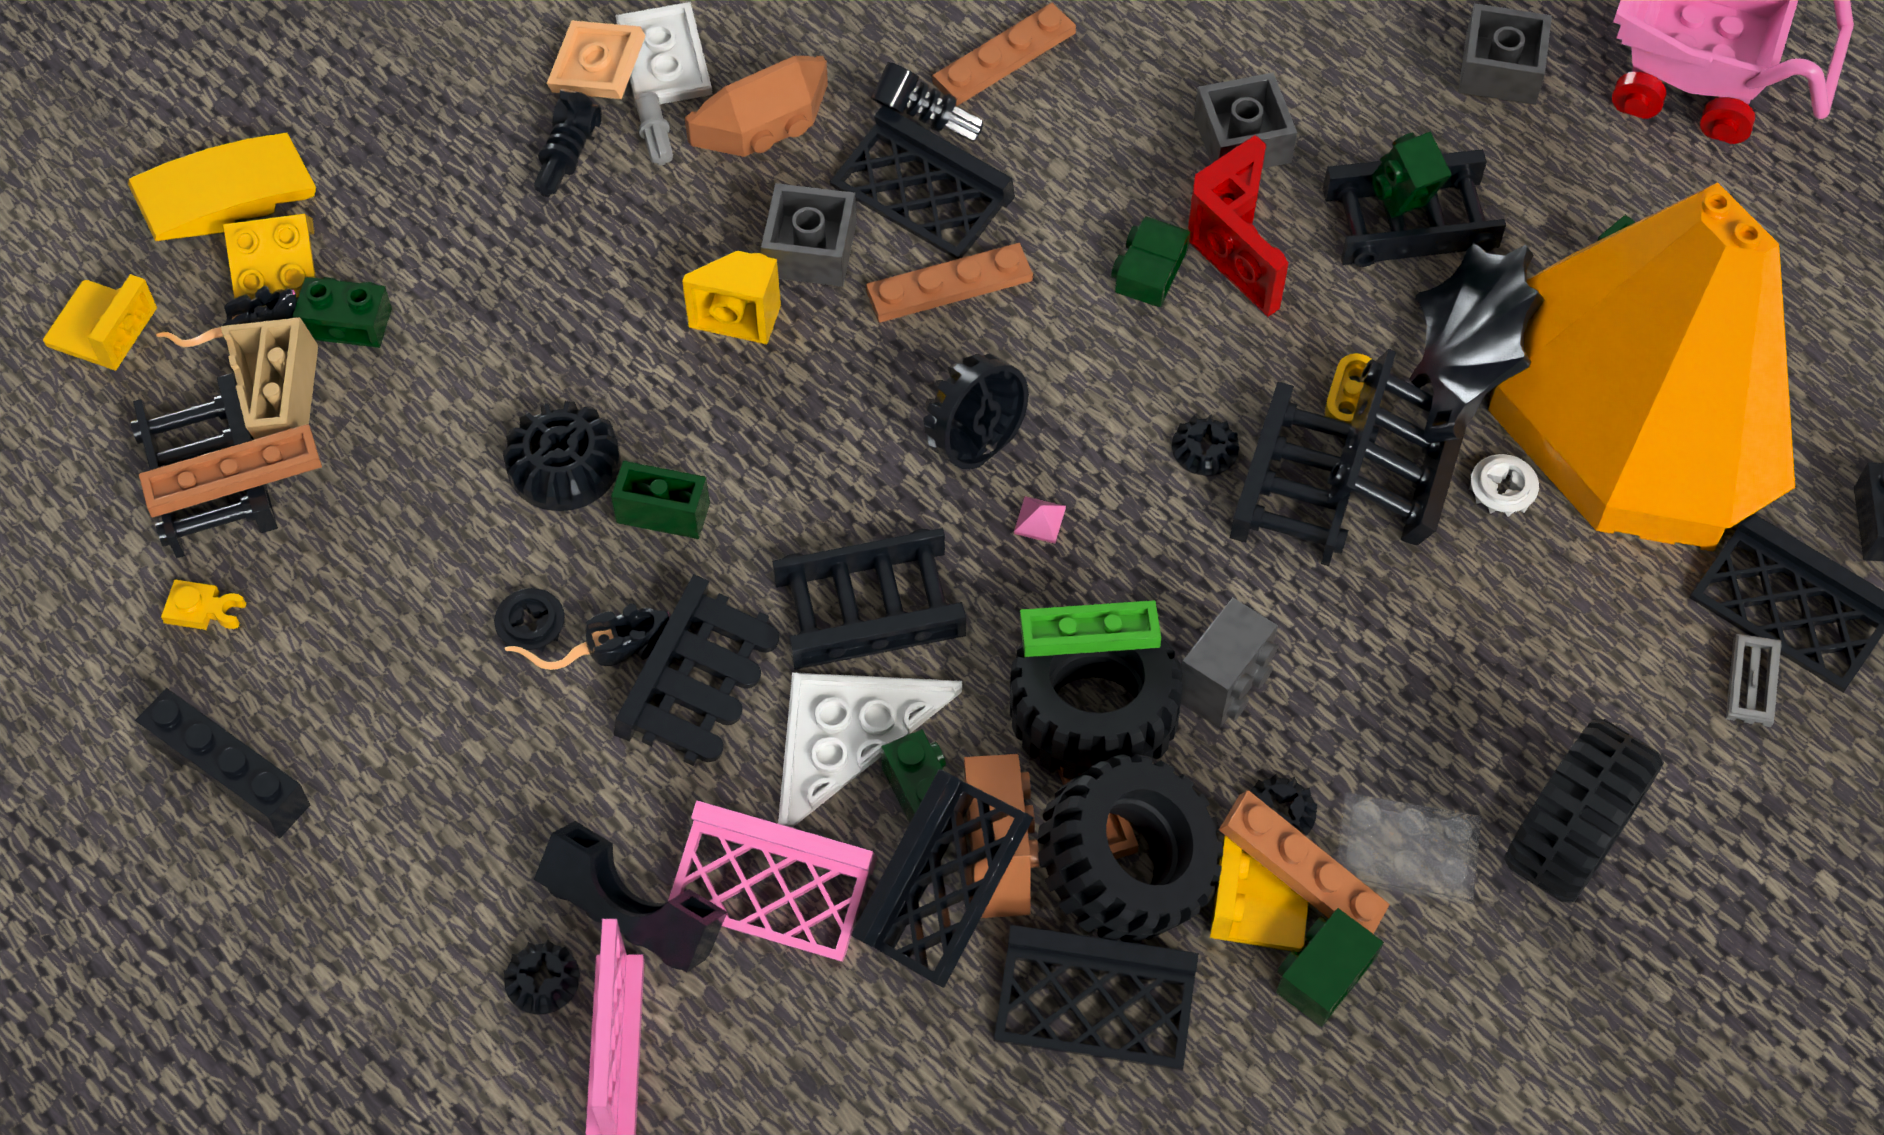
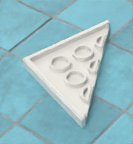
M792 672L778 824L793 828L881 757L882 745L909 735L962 693V681Z

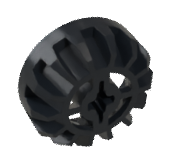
M975 354L963 358V364L956 363L949 366L950 377L946 381L936 380L934 384L939 391L935 399L926 400V408L930 414L923 418L929 447L961 469L981 467L1012 441L1023 422L1027 410L1029 392L1025 376L1020 370L993 354L983 356ZM997 443L996 448L992 452L984 454L987 451L986 445L990 444L993 446Z
M565 401L563 409L553 410L550 403H545L541 405V414L534 417L527 412L519 418L520 428L515 427L509 430L506 436L508 447L503 451L509 481L522 499L536 507L551 511H569L582 508L602 497L617 478L621 457L613 426L608 419H601L597 409L591 406H585L582 410H578L574 401ZM566 421L573 422L568 427L555 426L550 429L546 427L550 422H555L556 424L566 423ZM540 431L543 434L540 439L541 448L532 455L530 442L534 433Z

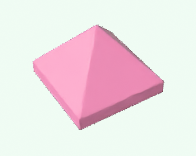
M1025 496L1014 534L1055 544L1066 506Z

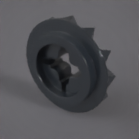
M1193 415L1189 422L1179 424L1172 439V452L1176 461L1187 471L1203 476L1217 475L1228 470L1235 463L1240 448L1238 433L1233 432L1229 428L1227 421L1221 423L1214 420L1212 415H1209L1206 419H1198ZM1206 433H1210L1209 438H1211L1212 445L1207 450L1206 455H1202L1203 449H1201L1200 442Z
M527 588L510 594L501 602L495 613L494 624L498 637L507 647L517 646L527 651L539 649L543 652L547 644L552 641L558 642L559 633L565 627V614L562 604L553 594L542 589ZM524 609H527L534 619L540 618L536 621L537 631L533 632L529 630L527 625H522L524 623L523 616H525Z
M1275 774L1270 779L1258 780L1250 790L1251 793L1271 809L1275 799L1280 804L1293 800L1289 807V816H1285L1282 812H1278V814L1305 836L1312 830L1316 821L1317 803L1314 802L1311 796L1310 788H1304L1298 784L1295 777L1285 779L1279 778Z
M549 940L535 945L528 942L525 949L518 954H512L511 962L507 970H504L505 990L509 999L517 1008L530 1014H549L561 1009L574 997L580 981L577 961L568 949L555 945ZM545 960L549 974L556 977L545 979L543 985L539 988V993H537L534 979L527 975L538 973L540 966H543V961Z

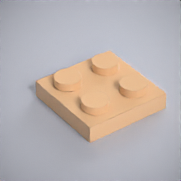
M571 20L547 81V85L552 93H560V89L563 88L581 92L592 97L622 99L645 39L642 28L640 26Z

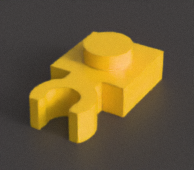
M174 580L161 618L165 624L207 630L210 619L217 620L225 628L235 629L240 624L237 617L225 615V613L231 607L245 608L246 602L241 595L235 593L225 594L218 598L220 592L217 586Z

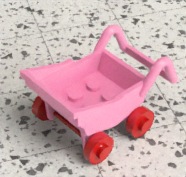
M1620 0L1613 23L1621 25L1617 39L1622 40L1621 44L1631 47L1633 71L1622 75L1617 80L1612 94V102L1616 109L1622 113L1643 119L1652 118L1662 110L1667 94L1666 88L1660 80L1687 93L1719 96V98L1713 99L1706 104L1700 120L1701 130L1709 138L1730 144H1738L1750 137L1755 123V113L1748 105L1750 101L1766 86H1770L1793 75H1801L1808 80L1814 116L1818 119H1824L1829 115L1854 26L1850 0H1833L1839 32L1825 78L1822 69L1810 60L1796 58L1780 63L1798 0Z

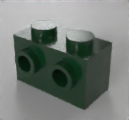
M1431 131L1417 137L1414 133H1408L1396 139L1392 143L1393 148L1389 153L1380 158L1381 164L1371 175L1373 190L1378 199L1384 201L1391 218L1427 205L1452 175Z
M305 277L293 318L300 317L313 338L317 341L380 348L392 306L385 286L372 282L338 281L330 277L321 279Z
M628 461L622 462L611 495L616 523L694 539L700 538L710 506L707 477Z
M923 729L881 746L882 769L909 824L939 769L943 770V767H946L945 758L938 743H929Z
M1339 908L1335 910L1328 920L1320 916L1305 936L1309 944L1301 954L1293 950L1277 970V973L1282 978L1276 993L1320 1027L1326 1023L1377 959L1384 944L1381 939Z

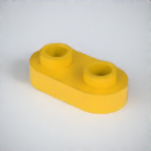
M1355 353L1349 354L1340 360L1327 398L1325 416L1352 423L1364 383L1351 380L1349 377H1360L1364 367L1371 360L1370 357ZM1346 408L1353 414H1344L1339 410Z

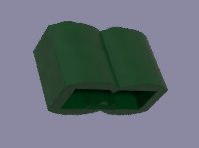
M1147 216L1144 217L1139 227L1133 225L1126 241V249L1128 251L1125 256H1117L1112 269L1111 278L1116 279L1115 292L1161 308L1188 251L1191 231Z

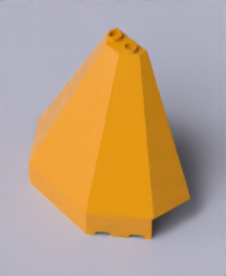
M1718 182L1567 256L1526 280L1528 285L1536 289L1544 298L1542 305L1529 320L1524 332V348L1531 361V365L1491 390L1488 411L1596 531L1612 534L1614 531L1637 535L1640 539L1673 545L1677 542L1699 546L1701 550L1713 552L1726 528L1733 527L1795 488L1779 243Z

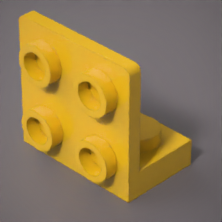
M299 214L223 224L234 299L246 294L251 299L255 298L256 291L263 286H267L270 293L278 289H293L297 298L299 297L305 277L316 278L310 235L314 234L313 219L308 215Z
M130 274L123 286L117 290L89 280H83L43 338L46 347L116 371L157 309L145 279Z
M1224 835L1222 844L1223 856L1219 860L1222 870L1219 883L1216 884L1209 938L1301 952L1305 939L1308 902Z

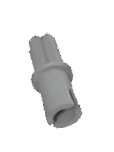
M654 92L641 93L635 98L634 102L641 123L639 134L645 139L651 162L657 163L658 166L665 165V163L673 159V152L668 137L670 130L669 122L663 119L659 96Z

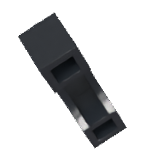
M168 688L135 719L136 724L150 745L180 767L183 765L189 766L207 777L223 790L246 815L279 839L309 808L310 803L300 783Z
M577 821L552 832L534 880L548 888V891L554 897L568 900L583 909L592 920L602 923V919H617L620 932L628 942L645 947L660 956L662 961L669 967L683 970L686 973L707 959L727 915V911L690 889L667 903H652L637 897L624 885L616 871L613 859V843Z

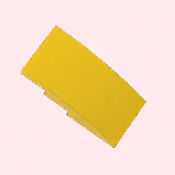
M288 133L249 138L208 148L166 162L128 180V186L155 241L223 233V224L235 223V220L269 215L274 213L277 203L306 200L314 197L316 186Z

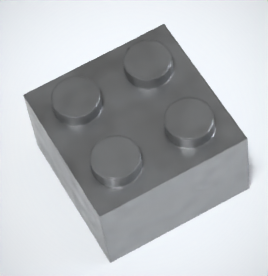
M1474 3L1466 34L1458 93L1536 105L1545 76L1552 15Z
M1274 72L1198 87L1194 119L1211 164L1255 134L1266 144L1262 168L1292 163L1297 131Z
M775 183L761 245V254L777 259L779 279L844 286L857 223L855 193Z
M1232 597L1182 661L1181 669L1183 674L1181 683L1183 684L1181 704L1219 729L1228 718L1235 721L1249 701V698L1245 695L1253 685L1260 689L1273 670V666L1269 663L1278 649V645L1274 643L1278 625Z

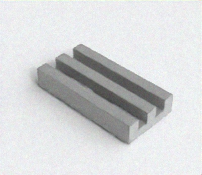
M1742 634L1735 635L1732 648L1726 719L1733 721L1740 719L1744 720V723L1750 724L1759 722L1762 723V726L1772 727L1775 717L1781 640ZM1750 646L1745 708H1739L1744 647ZM1761 648L1769 649L1763 711H1757L1756 699Z

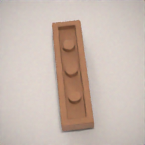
M1050 3L933 74L932 83L944 95L951 94L955 96V106H958L1075 34L1076 24L1053 3Z
M1020 243L867 283L866 292L880 323L1031 282L1033 280V273Z
M309 424L146 471L140 473L139 478L147 509L153 518L322 467L311 428Z
M1249 790L1240 794L1220 826L1219 831L1327 918H1330L1335 910L1339 908L1374 934L1390 904Z

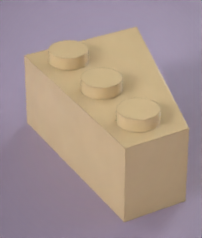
M301 318L221 326L230 354L228 356L230 366L234 370L238 385L236 390L245 426L253 438L259 439L309 424L318 344Z

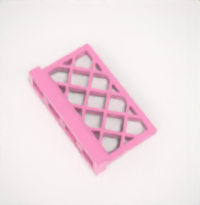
M696 801L691 819L694 821L668 901L682 894L687 884L700 877L703 878L713 898L710 902L725 911L726 909L722 902L746 890L757 912L741 921L730 919L727 913L722 927L843 962L869 876L873 874L878 858L874 852ZM702 834L719 838L727 853L703 867L696 853ZM727 841L743 846L732 851ZM751 849L763 851L770 868L747 880L736 858ZM771 854L781 856L786 859L776 864ZM694 861L698 870L689 875ZM731 861L742 883L718 896L707 873ZM796 861L807 864L815 880L790 892L780 870ZM815 867L829 870L830 872L819 877ZM775 874L786 896L762 908L751 886ZM839 874L856 878L852 897L834 905L823 883ZM818 886L830 909L805 921L794 899ZM789 902L801 925L785 934L774 932L766 915ZM848 907L846 917L843 922L838 912ZM832 915L841 929L836 950L817 944L810 930V927ZM760 918L766 929L751 925L750 923ZM804 931L810 942L795 938L794 936Z
M602 919L600 955H596L585 1135H636L644 956L626 954L617 919Z

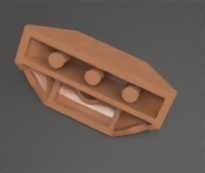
M792 56L723 87L705 101L697 112L692 111L685 117L688 142L694 147L745 157L754 152L763 153L769 150L774 143L789 136H801L809 127L813 126L828 86L827 61L823 56H816L815 58L811 56Z

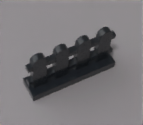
M693 574L616 717L614 736L629 742L635 731L644 734L642 742L651 747L655 740L677 749L686 754L683 762L694 766L697 759L704 762H713L721 757L724 748L723 741L718 735L711 733L715 723L732 725L739 721L743 709L740 701L730 696L734 686L745 689L756 686L761 677V669L757 663L749 660L753 650L763 653L771 652L777 647L779 642L778 630L772 625L767 624L769 620L768 615L759 612L757 618H754L728 606L729 597L719 593L716 600L707 596L709 581ZM693 622L701 625L697 635L689 632ZM713 631L743 644L738 654L708 641ZM674 658L683 661L678 671L670 668ZM696 667L724 680L720 689L717 690L689 677L693 668ZM655 694L663 697L659 707L650 704ZM674 704H679L704 716L705 718L701 726H696L670 714Z

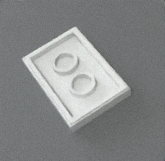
M691 2L616 15L618 25L640 26L645 34V39L629 78L634 100L639 94L644 92L656 93L659 96V104L713 95Z

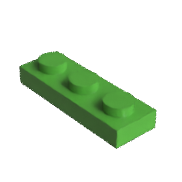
M1155 600L1020 610L1024 657L1160 648L1161 632Z

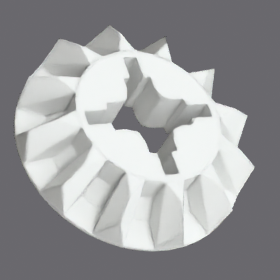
M1496 454L1488 456L1477 463L1471 474L1469 490L1474 492L1476 504L1483 503L1488 507L1490 514L1499 511L1505 512L1507 517L1517 511L1524 513L1535 502L1539 491V481L1532 467L1522 459L1507 454ZM1507 475H1510L1509 488L1511 489H1507L1502 495L1498 494V484L1496 483H1501L1503 479H1506Z

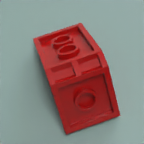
M1255 134L1195 174L1188 230L1191 231L1189 243L1269 317L1280 309L1289 262L1278 248L1272 247L1258 234L1253 225L1266 144Z

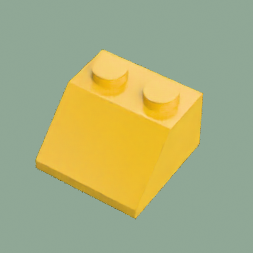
M735 251L685 274L682 283L689 328L768 344L781 307L777 259L767 257L761 253L751 254Z

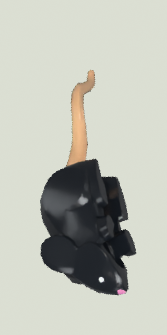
M263 286L256 291L255 298L251 299L247 294L239 296L224 305L227 319L223 326L293 318L297 304L296 293L293 289H278L270 293L269 288ZM218 327L188 340H182L169 332H161L156 334V336L167 337L181 347H192L215 338H221L223 334L221 327Z
M634 603L627 605L623 609V614L617 616L610 611L598 614L586 622V642L574 647L566 657L556 662H546L533 653L517 646L505 647V650L520 653L536 666L548 670L566 667L583 655H591L593 660L602 666L617 665L636 652L642 660H645L650 656L669 621L670 615L667 611H657L650 608L638 610Z

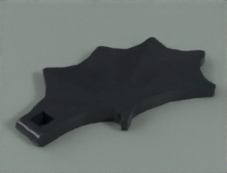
M1473 244L1467 249L1461 264L1451 277L1430 290L1419 292L1416 295L1415 299L1420 304L1427 322L1424 356L1409 380L1417 388H1421L1428 383H1432L1433 386L1432 408L1424 429V439L1427 443L1461 439L1465 428L1478 410L1485 394L1531 365V361L1524 348V332L1529 320L1542 305L1544 298L1526 282L1527 268L1534 256L1526 245L1509 254L1497 255L1486 253L1478 245Z

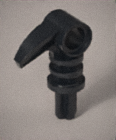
M887 62L871 96L873 101L880 105H885L900 114H903L907 107L906 114L914 117L916 113H919L918 120L923 123L930 119L931 129L936 132H940L946 127L971 141L976 140L982 131L983 121L955 106V96L945 94L941 99L939 98L941 91L933 88L931 92H928V84L921 82L919 86H916L920 78L918 75L895 63Z
M560 89V98L556 103L553 113V129L538 155L542 167L534 182V188L536 191L541 192L544 197H549L557 192L565 174L571 175L575 172L586 140H594L595 137L592 136L596 126L600 127L602 119L601 107L593 104L591 99L584 93Z

